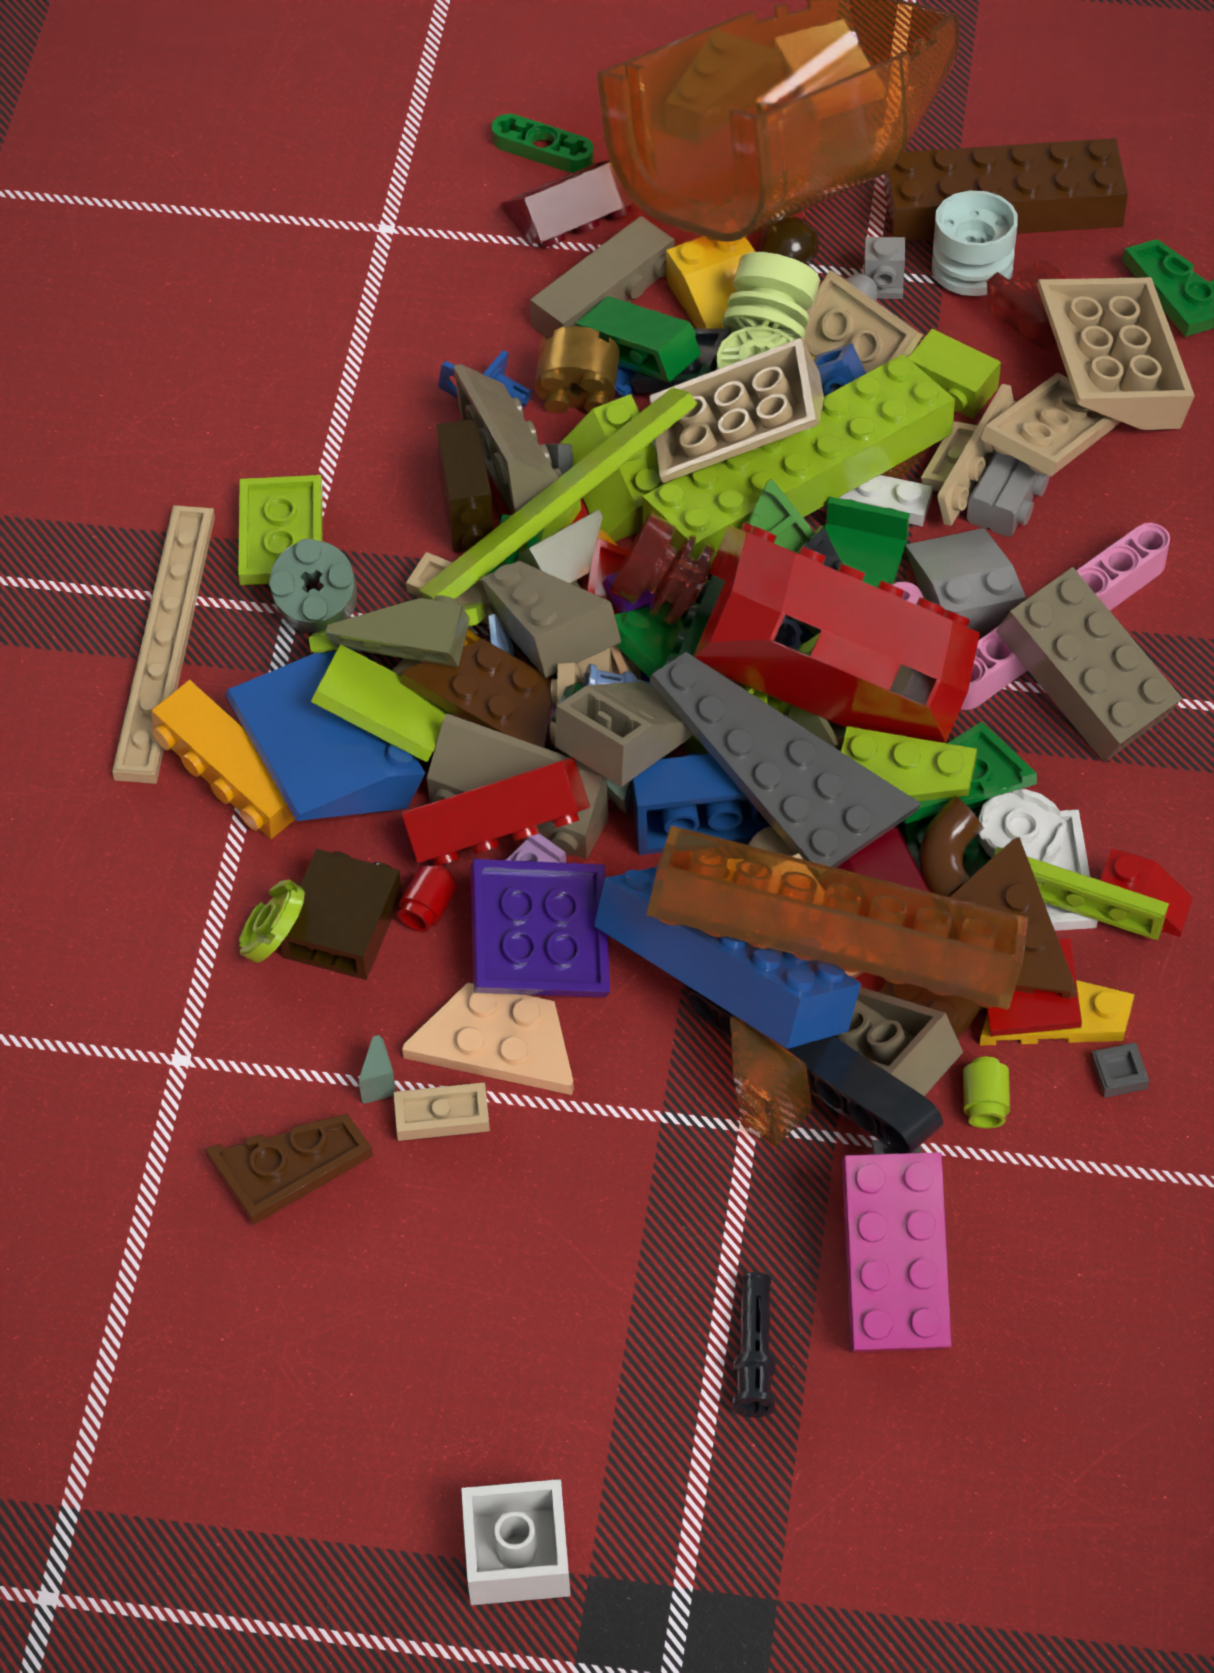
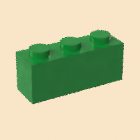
M607 296L576 323L577 326L599 331V338L608 343L609 337L614 340L619 347V366L666 382H671L701 355L696 341V332L690 322Z

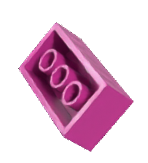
M942 1152L845 1156L842 1160L851 1352L950 1348L951 1328Z

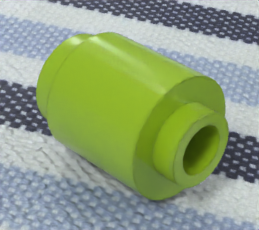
M978 1057L963 1069L964 1113L968 1116L970 1125L983 1129L1000 1127L1006 1122V1115L1010 1112L1009 1068L994 1057Z

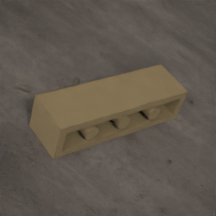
M640 216L530 299L532 327L542 335H546L549 339L553 337L554 330L558 328L577 326L576 323L607 296L626 302L638 298L647 287L660 277L666 276V250L675 247V240Z

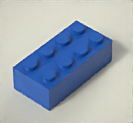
M692 753L684 757L660 759L631 780L632 817L639 855L750 842L759 831L771 826L710 753Z

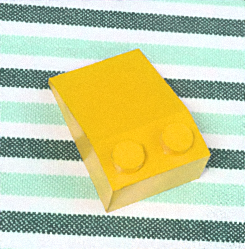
M737 224L666 250V283L697 329L724 328L722 320L724 313L729 308L727 305L728 299L732 293L737 292L733 286V281L739 260L742 255L755 252Z

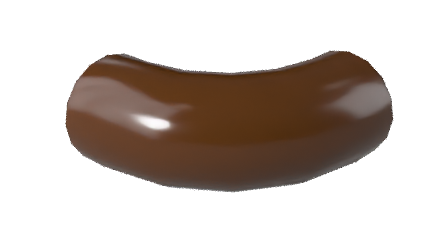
M957 796L949 800L928 824L919 849L920 872L940 910L946 915H950L947 899L971 878L963 866V856L966 847L984 829L975 814Z

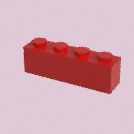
M569 758L403 812L402 817L417 863L432 859L434 865L440 866L458 860L457 851L472 846L474 854L499 847L497 838L512 833L514 841L539 834L537 825L552 820L554 828L580 821L577 812L591 807L576 760Z

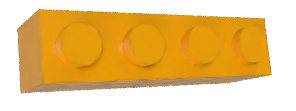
M191 680L187 681L151 710L152 734L158 744L165 750L171 748L181 757L185 768L195 777L201 775L210 784L213 793L221 802L225 804L230 802L240 811L244 822L252 830L257 831L260 829L269 839H272L295 820L245 729Z

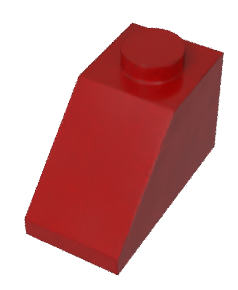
M1111 848L1100 881L1169 903L1161 932L1181 937L1193 897L1155 860Z

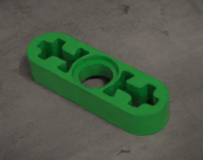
M503 114L492 122V141L499 150L569 173L594 164V145L586 137L516 114ZM538 140H549L552 142L550 146L545 148L533 145Z

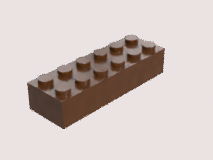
M1117 138L886 153L884 189L892 237H905V241L934 239L936 210L939 205L953 194L969 190L987 191L999 195L1011 203L1018 214L1017 234L1123 227L1128 192Z

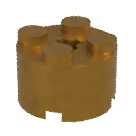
M580 326L558 328L554 330L553 337L547 340L545 335L540 342L535 390L539 397L545 401V409L552 413H564L568 408L585 409L589 413L593 408L611 402L614 399L619 362L618 345L610 337L609 343L600 339L599 331Z

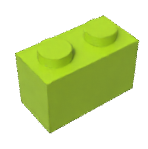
M934 329L930 330L908 357V359L955 398V412H960L974 419L998 389L1000 361Z

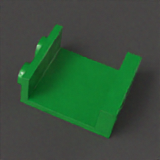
M829 496L825 530L843 564L866 573L862 582L876 588L880 580L891 585L895 583L905 551V545L908 541L910 513L901 512L893 508L863 504L851 499L844 500Z

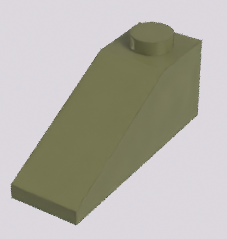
M438 595L434 597V600L417 598L328 624L326 634L335 647H339L341 644L352 650L459 667L470 618L458 600Z

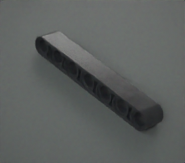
M694 989L688 994V1000L693 1010L706 1023L899 1154L913 1153L943 1126L942 1115L929 1099L834 1036L786 1049Z

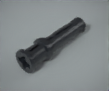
M749 1272L744 1274L741 1279V1354L733 1361V1373L738 1376L737 1395L732 1399V1409L741 1416L753 1418L765 1417L775 1411V1399L771 1396V1377L776 1373V1362L769 1355L771 1277L762 1272Z

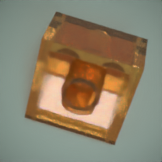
M734 1015L730 1019L733 1076L737 1093L736 1100L739 1104L741 1115L740 1122L752 1137L758 1140L763 1137L777 1147L812 1111L806 1064L777 1042Z

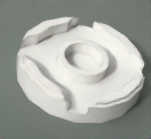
M1019 789L1012 793L990 798L983 805L979 821L984 829L978 834V840L986 853L993 858L997 846L1004 848L1011 840L1020 837L1028 857L1050 863L1060 852L1066 827L1065 822L1063 824L1059 816L1060 811L1055 803L1040 793Z

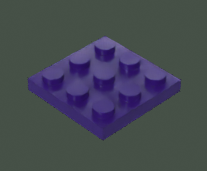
M474 859L470 865L474 993L607 997L610 993L608 934L594 926L605 881V865Z

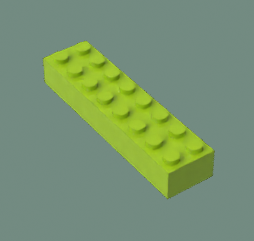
M901 354L824 396L819 425L678 477L643 495V531L665 552L678 548L694 577L697 578L710 570L728 525L741 530L743 523L748 522L765 483L770 478L774 480L804 518L827 505L829 496L839 498L950 436L953 430L955 398L904 354Z

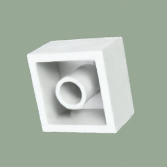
M561 1479L461 1488L467 1580L471 1605L571 1596Z

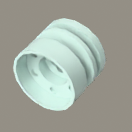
M972 190L955 193L942 201L936 210L932 273L939 284L949 291L968 296L991 294L1006 286L1013 273L1018 214L1011 203L999 195L987 191Z

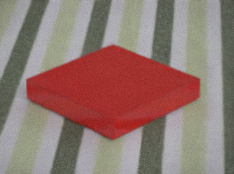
M1071 938L1058 939L1077 988ZM984 987L990 1037L1082 1027L1078 989L1077 997L1069 999L1062 998V993L1034 990L1033 994L1018 992L1010 987H1000L998 989Z

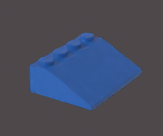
M336 651L314 653L227 690L225 695L296 821L407 809L425 775L415 756L311 702Z

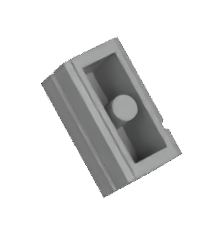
M995 451L969 497L967 509L968 522L985 529L989 527L992 532L1006 537L1012 536L1018 524L1025 526L1028 523L1034 507V502L1031 501L1034 495L1041 497L1044 494L1050 476L1033 471L1028 464L1013 456L1003 455Z

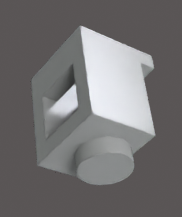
M865 237L864 275L869 276L876 283L877 299H903L905 237Z

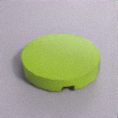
M283 880L274 885L268 893L273 898L266 905L262 902L258 906L256 905L245 923L239 939V946L242 947L240 954L253 963H260L268 958L279 947L298 918L304 902L305 892L302 887L291 880Z

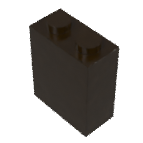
M477 419L436 424L439 479L453 552L469 550L493 531L491 490Z
M316 849L300 885L305 892L302 908L290 932L281 943L283 958L367 980L403 895L400 870L393 869L382 862L370 863L354 859L343 852H327Z

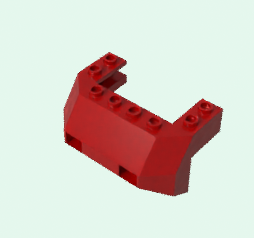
M744 522L740 530L728 525L708 572L725 580V583L693 655L695 658L727 678L847 728L848 726L940 743L947 742L968 694L980 636L979 632L968 628L970 619L946 610L944 607L919 597L916 605L901 599L905 590L880 580L877 588L862 582L866 573L841 563L838 571L823 565L826 556L802 546L798 554L776 545L774 542L777 535ZM785 614L821 629L811 655L775 641ZM901 664L914 669L903 695L890 690Z

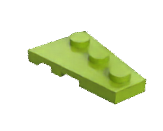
M848 726L841 750L842 753L918 802L953 798L954 796H968L977 758V749Z

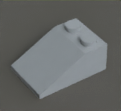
M985 528L905 545L906 554L923 598L944 607L946 610L970 619L968 628L979 632V637L986 636L1000 626L1008 613L1026 599L1012 563Z

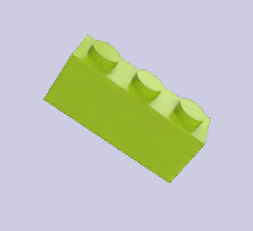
M630 394L593 408L561 441L560 444H571L573 466L639 414L632 395ZM653 442L649 443L582 497L589 514L599 509L603 516L600 530L605 531L614 542L643 531V495L665 484L660 478L657 451Z

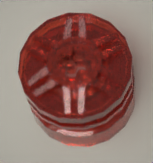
M651 512L625 556L609 592L632 605L642 597L646 590L653 593L648 613L655 616L666 600L670 605L665 614L664 622L674 626L680 616L695 602L709 575L708 572L715 546L705 542L696 557L689 555L696 541V536L690 534L679 548L672 546L671 542L676 525Z

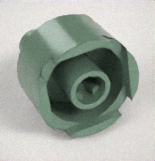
M303 539L287 548L275 561L269 585L276 607L287 624L300 632L314 634V632L327 629L328 624L350 618L356 606L357 584L349 560L338 548L326 542ZM318 582L321 583L322 589L320 591L316 589L307 591L306 586L308 584L315 585Z

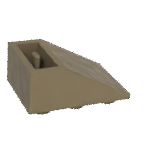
M644 681L586 685L556 706L555 747L621 787L694 735L658 691Z

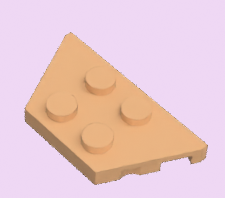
M467 983L404 1043L402 1049L403 1058L569 1095H572L574 1090L573 1077L555 1001L522 994L474 993V984Z

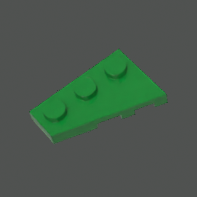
M1158 239L1125 248L1121 260L1136 278H1152L1163 311L1185 337L1214 328V279L1208 282L1193 271L1194 264Z

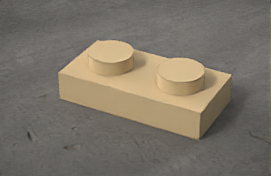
M485 1082L394 1092L398 1141L490 1131Z

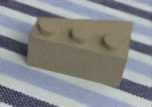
M521 561L501 566L495 572L482 577L492 614H496L509 637L545 678L558 672L559 663L577 664L621 643L612 604L604 598Z

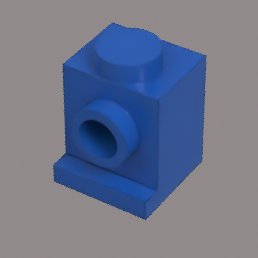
M852 343L818 354L814 359L820 372L824 396L841 388L839 384L843 387L866 374Z

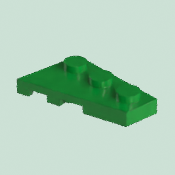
M694 597L614 615L621 643L616 646L650 679L654 672L665 666L670 652L678 655L672 649L681 627L686 628L683 624L692 602L696 603L694 602Z
M983 722L978 723L947 743L977 749V758L969 795L958 797L966 805L1037 784V773ZM952 798L920 801L921 805L918 811L903 822L907 824L936 815Z

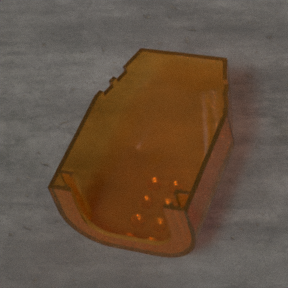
M807 0V8L789 13L787 5L780 4L774 6L775 16L757 20L754 11L743 13L597 72L603 132L613 169L631 199L644 212L656 220L678 227L683 232H694L706 236V239L710 241L731 242L753 234L882 176L896 165L955 64L959 49V15L904 0Z

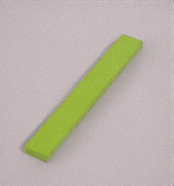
M675 387L669 389L420 588L418 591L423 598L434 600V597L438 595L454 599L459 597L696 407L697 403L691 393Z

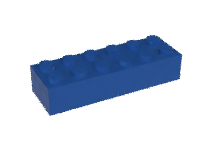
M660 863L653 868L628 870L625 874L605 878L595 919V927L778 1044L789 1049L848 1032L861 982L847 975L844 968L840 965L826 962L811 953L812 950L807 945L793 942L780 934L776 926L757 920L746 913V909L743 906L721 898L714 893L712 887L695 882L682 874V870L675 865Z

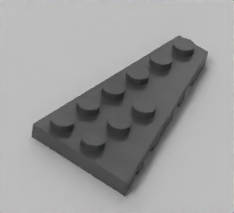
M687 652L663 666L651 676L650 683L795 855L800 854L818 880L917 812L921 805L920 802Z

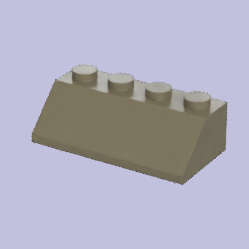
M462 364L455 365L453 369L461 421L477 419L487 473L512 516L561 477L562 473L559 468H552L550 454L546 445L538 444L536 430L532 421L525 422L519 399L517 397L511 398L503 383Z
M446 714L441 725L427 775L429 801L433 803L571 757ZM576 760L591 808L577 812L580 821L554 828L551 820L538 824L537 827L539 834L565 851L566 855H575L587 860L608 821L607 778Z

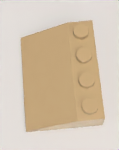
M1152 278L1039 279L1037 287L1077 404L1142 430L1181 429L1195 395Z
M802 337L673 386L690 392L697 404L695 405L696 407L655 439L660 478L665 483L819 425L824 401L820 372ZM671 388L650 395L651 404Z

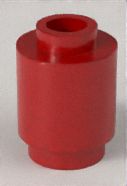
M439 865L421 866L399 901V919L407 927L418 932H427L431 926L437 925L457 891V885L453 880L452 874Z

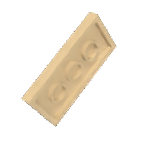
M1056 373L986 424L981 440L992 445L997 452L1013 456L1028 464L1033 471L1052 477L1121 423V421L1078 405L1069 378Z

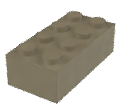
M1074 567L1012 609L996 630L997 634L1104 763L1165 719L1183 699Z

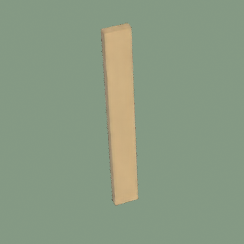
M173 505L112 771L114 781L157 784L164 748L153 737L151 710L178 689L215 520L213 508Z

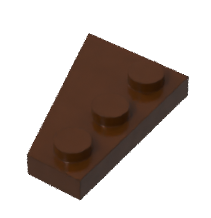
M348 1114L294 1126L291 1132L264 1138L263 1134L249 1137L246 1138L247 1143L222 1149L220 1144L205 1148L208 1160L253 1225L373 1156L372 1147Z

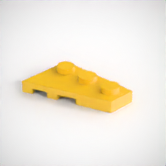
M1076 980L1082 1018L1081 1028L990 1037L987 1015L980 1038V1046L996 1045V1040H1020L1021 1044H1038V1039L1064 1038L1068 1043L1123 1041L1135 994Z

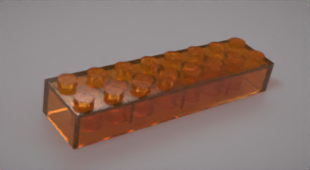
M672 825L657 868L646 914L647 916L658 918L659 921L668 925L681 924L703 930L710 936H727L747 941L756 948H773L792 953L802 960H819L838 965L841 969L848 972L862 971L881 976L894 984L908 983L927 988L932 993L940 996L954 995L973 1000L976 1004L983 1007H1000L1008 1010L1023 964L1028 923L1027 917Z

